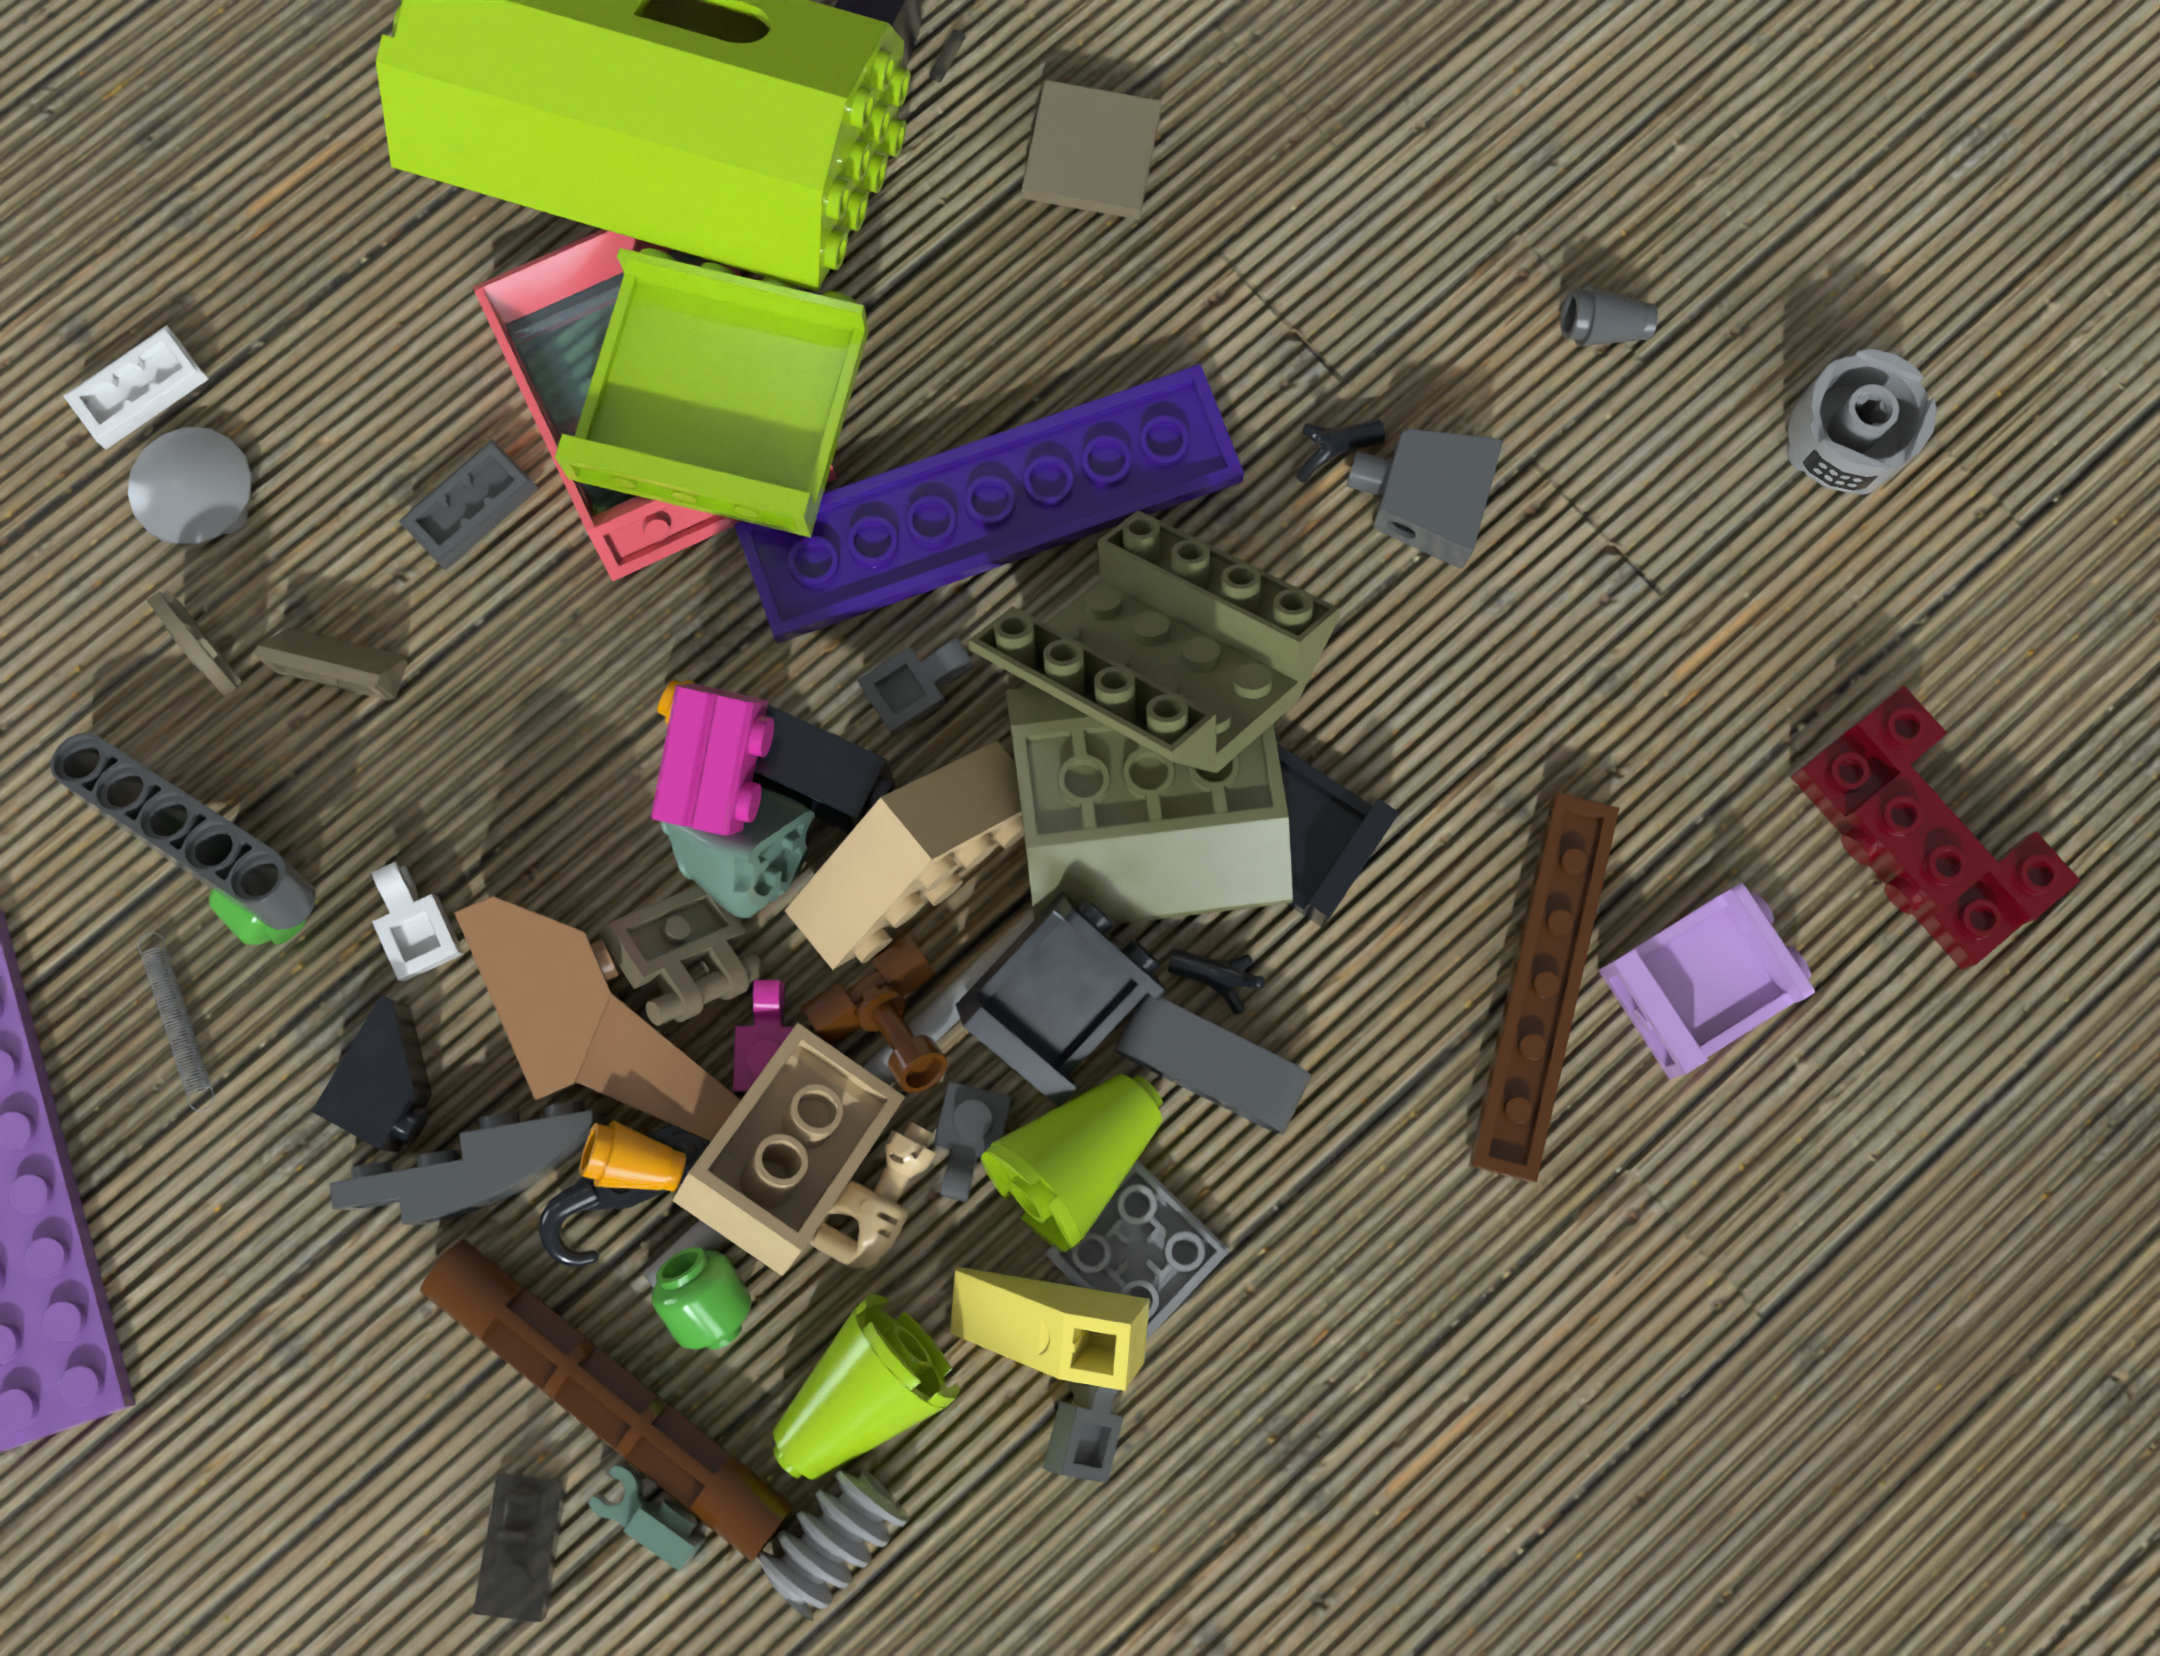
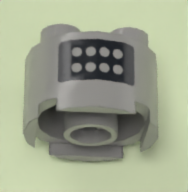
M1875 349L1860 350L1854 356L1844 357L1839 361L1836 359L1826 366L1803 393L1791 411L1787 432L1790 443L1787 450L1789 461L1793 467L1804 471L1807 476L1828 489L1860 495L1870 494L1904 468L1922 450L1934 431L1937 408L1934 397L1929 401L1926 390L1920 384L1925 378L1917 367L1897 354Z

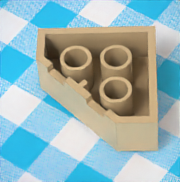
M995 741L880 797L784 910L832 970L855 957L861 963L872 959L891 942L892 938L888 934L913 917L925 904L930 901L935 906L944 901L963 883V880L960 878L961 875L981 862L1000 844L1006 849L1024 836L1015 761L1000 743Z

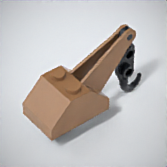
M494 896L454 912L535 1100L577 1082L670 1123L645 1136L665 1144L675 1151L686 1154L685 1168L679 1186L682 1185L689 1171L741 1100L611 993L607 981L617 977L618 973L603 939L591 944L584 931ZM582 1176L573 1186L562 1190L549 1200L543 1210L539 1224L542 1246L551 1258L566 1266L582 1267L595 1263L599 1258L597 1251L579 1252L565 1245L561 1238L563 1222L569 1216L582 1210L630 1208L667 1190L595 1187L594 1179Z

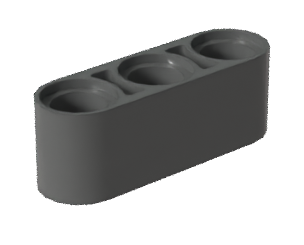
M1149 993L1137 1003L1114 1049L1116 1053L1129 1061L1265 1129L1284 1135L1312 1077L1310 1073L1298 1065L1161 997L1156 1000Z

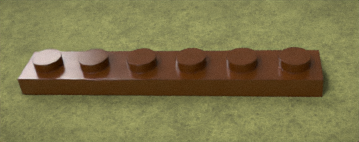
M1559 792L1551 799L1468 1167L1529 1183L1537 1182L1618 818V807Z

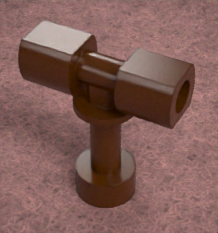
M906 934L871 959L877 970L846 991L837 981L800 1007L822 1040L831 1046L860 1026L867 1031H880L893 1050L888 1060L889 1070L904 1091L916 1093L936 1084L946 1072L948 1062L933 1038L927 1035L915 1036L901 1016L906 1007L904 996L936 975L909 934Z

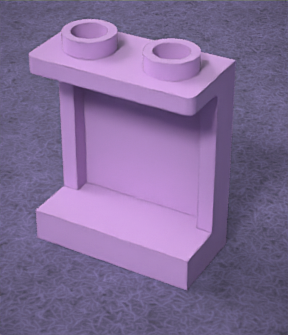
M1739 883L1598 970L1669 1079L1691 1072L1708 1061L1707 1057L1788 1006L1802 1001L1815 993L1813 986L1808 980L1811 977V973L1806 961L1795 948L1784 945L1772 927L1774 917L1769 906L1759 894L1754 891L1749 892L1743 883Z

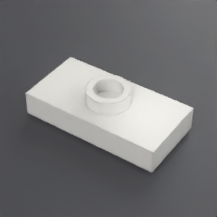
M166 325L64 395V398L96 442L107 450L208 380V377L176 334Z

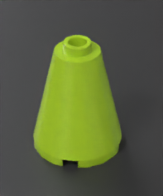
M1117 1074L994 1141L981 1155V1161L987 1175L1002 1197L1007 1201L1013 1195L1026 1211L1020 1218L1048 1244L1061 1252H1067L1083 1241L1163 1122L1159 1110L1163 1102L1156 1089L1143 1077L1136 1075L1131 1079L1127 1075Z
M869 1294L861 1303L857 1304L775 1426L773 1437L776 1445L773 1447V1453L781 1467L795 1478L805 1476L812 1480H818L946 1408L959 1394L958 1383L947 1387L944 1377L952 1368L933 1339L905 1311L895 1320L881 1310L890 1302L885 1297Z

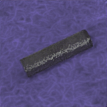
M953 29L929 73L930 78L936 82H942L966 38L965 34L960 30Z

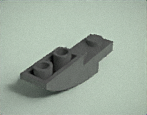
M574 1101L544 1107L545 1118L520 1122L519 1113L517 1112L479 1118V1130L459 1133L462 1160H458L457 1150H446L418 1155V1167L393 1171L391 1161L351 1167L352 1179L330 1182L332 1209L355 1211L400 1203L402 1224L425 1225L477 1211L529 1188L558 1170L584 1149L589 1132L595 1123L606 1125L605 1114L593 1110L585 1111L584 1101Z

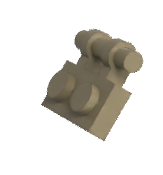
M699 885L611 921L600 934L601 939H603L634 989L654 980L662 989L663 995L646 1003L647 1016L657 1026L672 1019L683 1022L702 1012L704 1004L719 997L723 1000H730L747 991L749 983L764 976V966L758 956L751 954L739 960L730 947L736 944L746 932L739 919L719 905ZM702 959L709 969V974L693 981L685 966Z

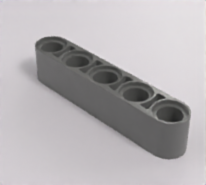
M91 733L76 734L61 743L52 755L50 764L52 775L91 809L268 927L277 930L290 929L301 924L310 915L316 899L314 887L280 854L99 736Z

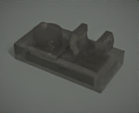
M509 1472L496 1474L473 1614L541 1622L547 1618L567 1479Z

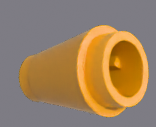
M612 1121L609 1126L595 1123L589 1132L582 1153L580 1176L594 1179L595 1187L660 1191L663 1189L675 1192L683 1176L686 1154L675 1151L673 1148L616 1121Z

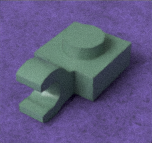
M623 1463L613 1465L609 1473L623 1483L625 1487L623 1500L620 1503H613L605 1496L597 1493L588 1501L590 1508L600 1517L612 1519L624 1526L623 1532L680 1571L691 1562L705 1541L704 1537L693 1530L698 1523L697 1520L683 1508L668 1500H664L661 1506L653 1501L647 1502L643 1497V1483L638 1472L631 1466Z

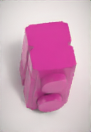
M699 684L675 686L651 813L653 820L679 826H689L693 829L719 835H731L743 831L745 822L752 823L754 821L761 800V785L753 782L757 756L765 757L767 755L774 733L773 718L765 716L768 700Z

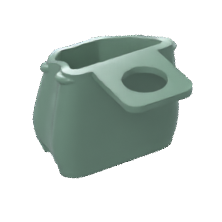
M761 787V800L757 815L752 823H744L743 831L731 835H719L693 829L689 826H679L662 821L661 827L670 839L680 872L686 878L694 880L710 897L732 915L739 918H751L755 913L766 907L769 902L775 901L780 895L787 892L798 876L810 849L806 846V833L815 815L812 810L798 801Z

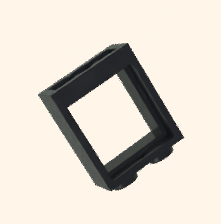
M767 705L765 716L771 717L774 720L773 739L765 757L757 756L753 782L759 783L763 788L798 801L812 810L815 818L849 834L880 797L895 790L896 785L886 758L771 705Z

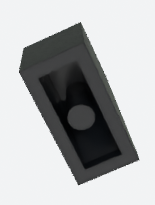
M380 995L311 1111L380 1150L398 1153L404 1144L407 1146L412 1144L424 1129L429 1117V1111L425 1107L432 1097L410 1007Z

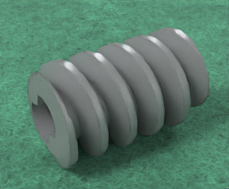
M860 1468L862 1474L858 1478L842 1470L835 1474L843 1492L839 1498L819 1490L816 1498L824 1513L820 1518L803 1510L798 1512L796 1517L805 1533L800 1539L783 1530L778 1533L777 1538L785 1552L781 1559L763 1550L757 1556L771 1585L797 1612L808 1620L814 1621L809 1604L817 1608L826 1609L833 1601L828 1583L836 1587L846 1588L852 1581L851 1571L846 1561L863 1568L871 1561V1554L865 1540L880 1547H884L890 1541L891 1537L884 1520L903 1527L910 1519L895 1497L878 1479L863 1468Z

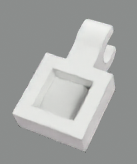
M393 862L371 872L375 884L390 912L372 921L398 980L405 982L464 954L439 897L430 894L418 900L416 886L406 866L399 867L397 862Z

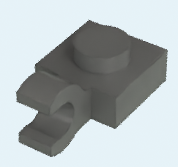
M958 638L943 645L921 662L911 647H908L857 681L894 737L946 704L937 687L957 680L971 671L974 666L971 663L970 656Z
M949 1081L933 1143L934 1148L951 1151L940 1192L942 1197L968 1202L978 1158L981 1159V1155L990 1147L991 1143L1004 1136L1012 1104V1096Z
M1068 1381L1074 1395V1404L1059 1401L1043 1469L1059 1475L1108 1484L1124 1418L1123 1416L1111 1413L1115 1395L1119 1390Z

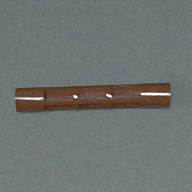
M462 1239L451 1247L438 1260L424 1279L420 1292L751 1562L764 1549L794 1509L795 1505L467 1240Z

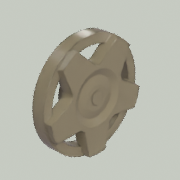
M159 591L147 599L149 605L167 627V631L175 642L225 697L243 683L228 664V660L174 595L172 596L169 591L163 594Z

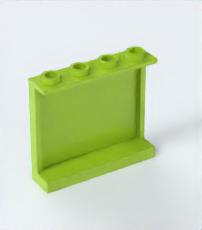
M619 248L617 258L623 269L624 276L575 436L562 434L555 455L567 478L589 485L811 537L869 334L864 305L857 304L853 298L840 292L825 291L818 295L797 290L792 284L768 277H763L761 281L737 276L731 269L716 263L706 262L699 267L678 262L671 255L657 249L645 248L639 253Z

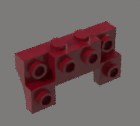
M1903 685L1790 777L1842 835L1841 843L1847 853L1858 863L1871 867L1886 884L1884 891L1889 900L1902 912L1912 914L1962 970L1977 965L2023 924L2037 919L2081 880L2037 831L2023 837L1997 860L1989 853L1911 766L1916 759L1943 738L1947 732Z

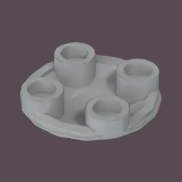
M183 427L162 434L142 450L130 471L127 493L134 516L151 535L163 542L195 545L217 538L223 533H235L244 526L248 518L246 506L250 501L252 474L245 454L229 437L210 428Z

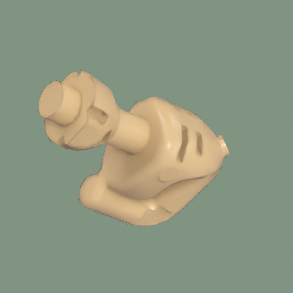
M912 1122L909 1123L904 1135L891 1130L885 1145L887 1166L874 1191L850 1179L809 1240V1243L814 1248L848 1267L855 1269L864 1268V1270L876 1268L879 1265L878 1261L894 1246L895 1240L900 1235L903 1229L902 1226L907 1220L908 1211L903 1206L897 1204L905 1186L911 1177L927 1170L937 1155L926 1148L933 1133ZM840 1214L857 1219L859 1222L858 1241L828 1225L827 1219L829 1216Z

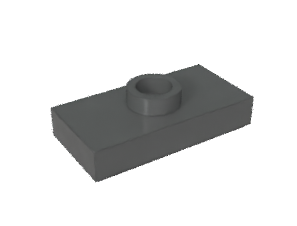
M492 439L403 516L399 522L436 562L446 570L538 488L532 479Z

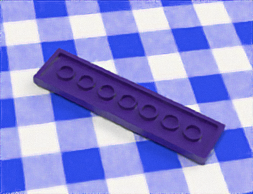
M1199 364L823 493L811 537L744 521L735 523L734 526L773 637L778 644L1118 526L1137 510L1149 515L1243 482L1244 472L1202 366Z

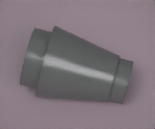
M1585 285L1582 290L1572 289L1566 295L1561 311V333L1565 339L1574 340L1579 347L1650 340L1656 330L1658 312L1654 303H1644L1641 300L1602 288Z

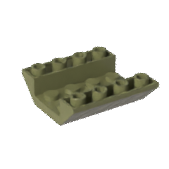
M1137 510L1097 541L1100 581L1054 617L1044 623L1012 606L969 639V648L974 653L1175 763L1218 773L1299 701L1339 619V607Z
M1038 687L1006 690L1034 920L1061 891L1078 905L1085 898L1090 899L1114 924L1292 903L1289 816L1274 724L1266 729L1218 773L1172 762Z

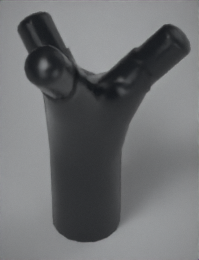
M1377 419L1338 428H1325L1306 423L1303 427V434L1311 437L1313 442L1319 443L1321 446L1304 463L1296 478L1301 483H1306L1316 469L1342 453L1383 444L1385 442V430L1381 420Z
M1175 948L1168 966V973L1201 982L1214 989L1227 1001L1235 1015L1241 1014L1245 1010V1006L1234 986L1261 989L1265 985V978L1263 976L1241 971L1253 964L1252 958L1248 954L1230 960H1215Z

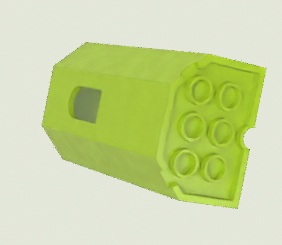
M399 0L402 2L394 17L392 37L384 34L381 35L376 57L379 89L392 168L816 292L821 288L830 268L839 270L846 254L848 234L850 230H860L867 211L868 196L870 192L879 193L887 170V159L889 155L895 157L899 155L906 133V121L898 119L899 107L903 105L910 83V70L902 68L904 40L887 22L810 0Z

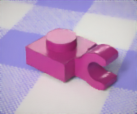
M754 980L753 1011L755 1026H735L734 1092H747L794 1028L784 1027L785 983H781V980Z

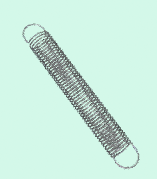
M149 932L139 939L138 949L140 955L147 951L163 948L162 950L143 955L144 967L153 989L152 992H154L153 995H155L154 998H156L155 1001H157L156 1004H158L157 1007H159L158 1010H160L159 1013H161L160 1016H162L161 1019H163L162 1022H164L163 1025H165L164 1028H166L165 1031H167L166 1034H168L167 1037H169L168 1040H170L169 1043H171L170 1046H172L171 1049H173L172 1052H174L173 1055L183 1083L182 1086H185L183 1089H186L184 1092H187L185 1095H188V1104L196 1111H205L214 1103V1092L210 1087L211 1084H209L210 1081L187 1014L188 1012L186 1011L187 1008H185L186 1005H184L185 1002H183L184 999H182L183 996H181L182 993H180L181 990H179L180 987H178L179 984H177L178 981H176L177 978H175L176 975H174L175 972H173L174 969H172L173 966L167 948H165V940L160 934ZM147 934H157L162 938L164 946L152 948L141 953L140 941ZM164 951V952H162V953L154 954V955L148 956V957H146V958H143L144 956H146V955H148V954ZM190 1039V1040H188V1041H185V1042H182V1043H179V1044H176V1045H172V1044H174V1043H177V1042H181V1041ZM191 1042V1043H189V1044H187V1045H183V1046H180V1047H177V1048H173V1047H175V1046H178V1045H182V1044ZM192 1045V1046H190V1047H188V1048H184V1049H181V1050H178V1051H174V1050H176V1049H179V1048H183V1047ZM187 1049H191V1050H189V1051H185V1052H182V1053H179V1054H175V1053L180 1052V1051H184V1050H187ZM188 1052H192V1053H190V1054H186V1055H183V1056H180V1057H176V1056H178V1055H182V1054H185V1053H188ZM189 1055H193V1056L188 1057V1058H184V1059H181V1060H177V1059H179V1058H183V1057H186V1056H189ZM190 1058H194V1059H192V1060H189V1061H186V1062H183V1063H178V1062H181V1061H184V1060H187V1059H190ZM191 1061H195V1062H193V1063H190V1064H187V1065H184V1066H180V1065H182V1064H185V1063H188V1062H191ZM192 1064H196V1065H194V1066H191V1067H188V1068H185V1069H181V1068H183V1067H186V1066H189V1065H192ZM193 1067H197V1068H195V1069H192V1070H189V1071H186V1072H182V1071H184V1070H187V1069H190V1068H193ZM194 1070H198V1071H196V1072H194V1073H190V1074H187V1075H183V1074H185V1073H188V1072H191V1071H194ZM200 1073V1074H197V1075H195V1076H191V1077H188V1078H184V1077L189 1076V1075H192V1074ZM201 1076V1077H198V1078L193 1079V1080H190V1081H185V1080L190 1079V1078H193V1077ZM198 1079H202V1080H199V1081L194 1082V1083H191V1084H186V1083H189V1082H192V1081H195V1080H198ZM199 1082H203V1083H200V1084L195 1085V1086H192V1087H187V1086H190V1085H193V1084H196V1083H199ZM197 1086H201V1087H199V1088H196V1089H193V1090H189V1089H191V1088H194V1087H197ZM205 1088V1089H203V1090H200V1091H197V1092H194V1093H190V1092H192V1091ZM210 1088L213 1094L211 1105L202 1110L192 1107L189 1101L190 1095Z

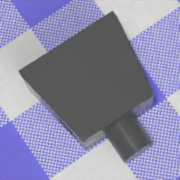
M1405 429L1401 431L1391 460L1356 451L1346 487L1381 496L1373 527L1376 530L1450 565L1463 569L1475 548L1503 440L1490 437Z

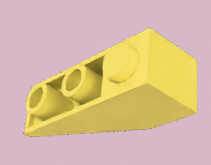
M957 1267L954 1275L950 1334L1057 1379L1126 1391L1144 1364L1150 1299Z

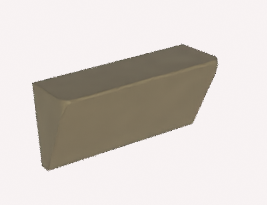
M287 629L258 644L255 651L258 659L278 674L389 701L391 699L396 700L407 665V658L401 654L298 629Z

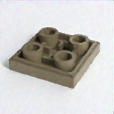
M1044 80L1022 184V199L1140 220L1161 116L1162 101Z

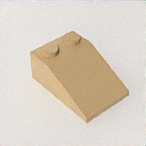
M797 1023L689 1171L672 1201L783 1276L803 1251L905 1096Z

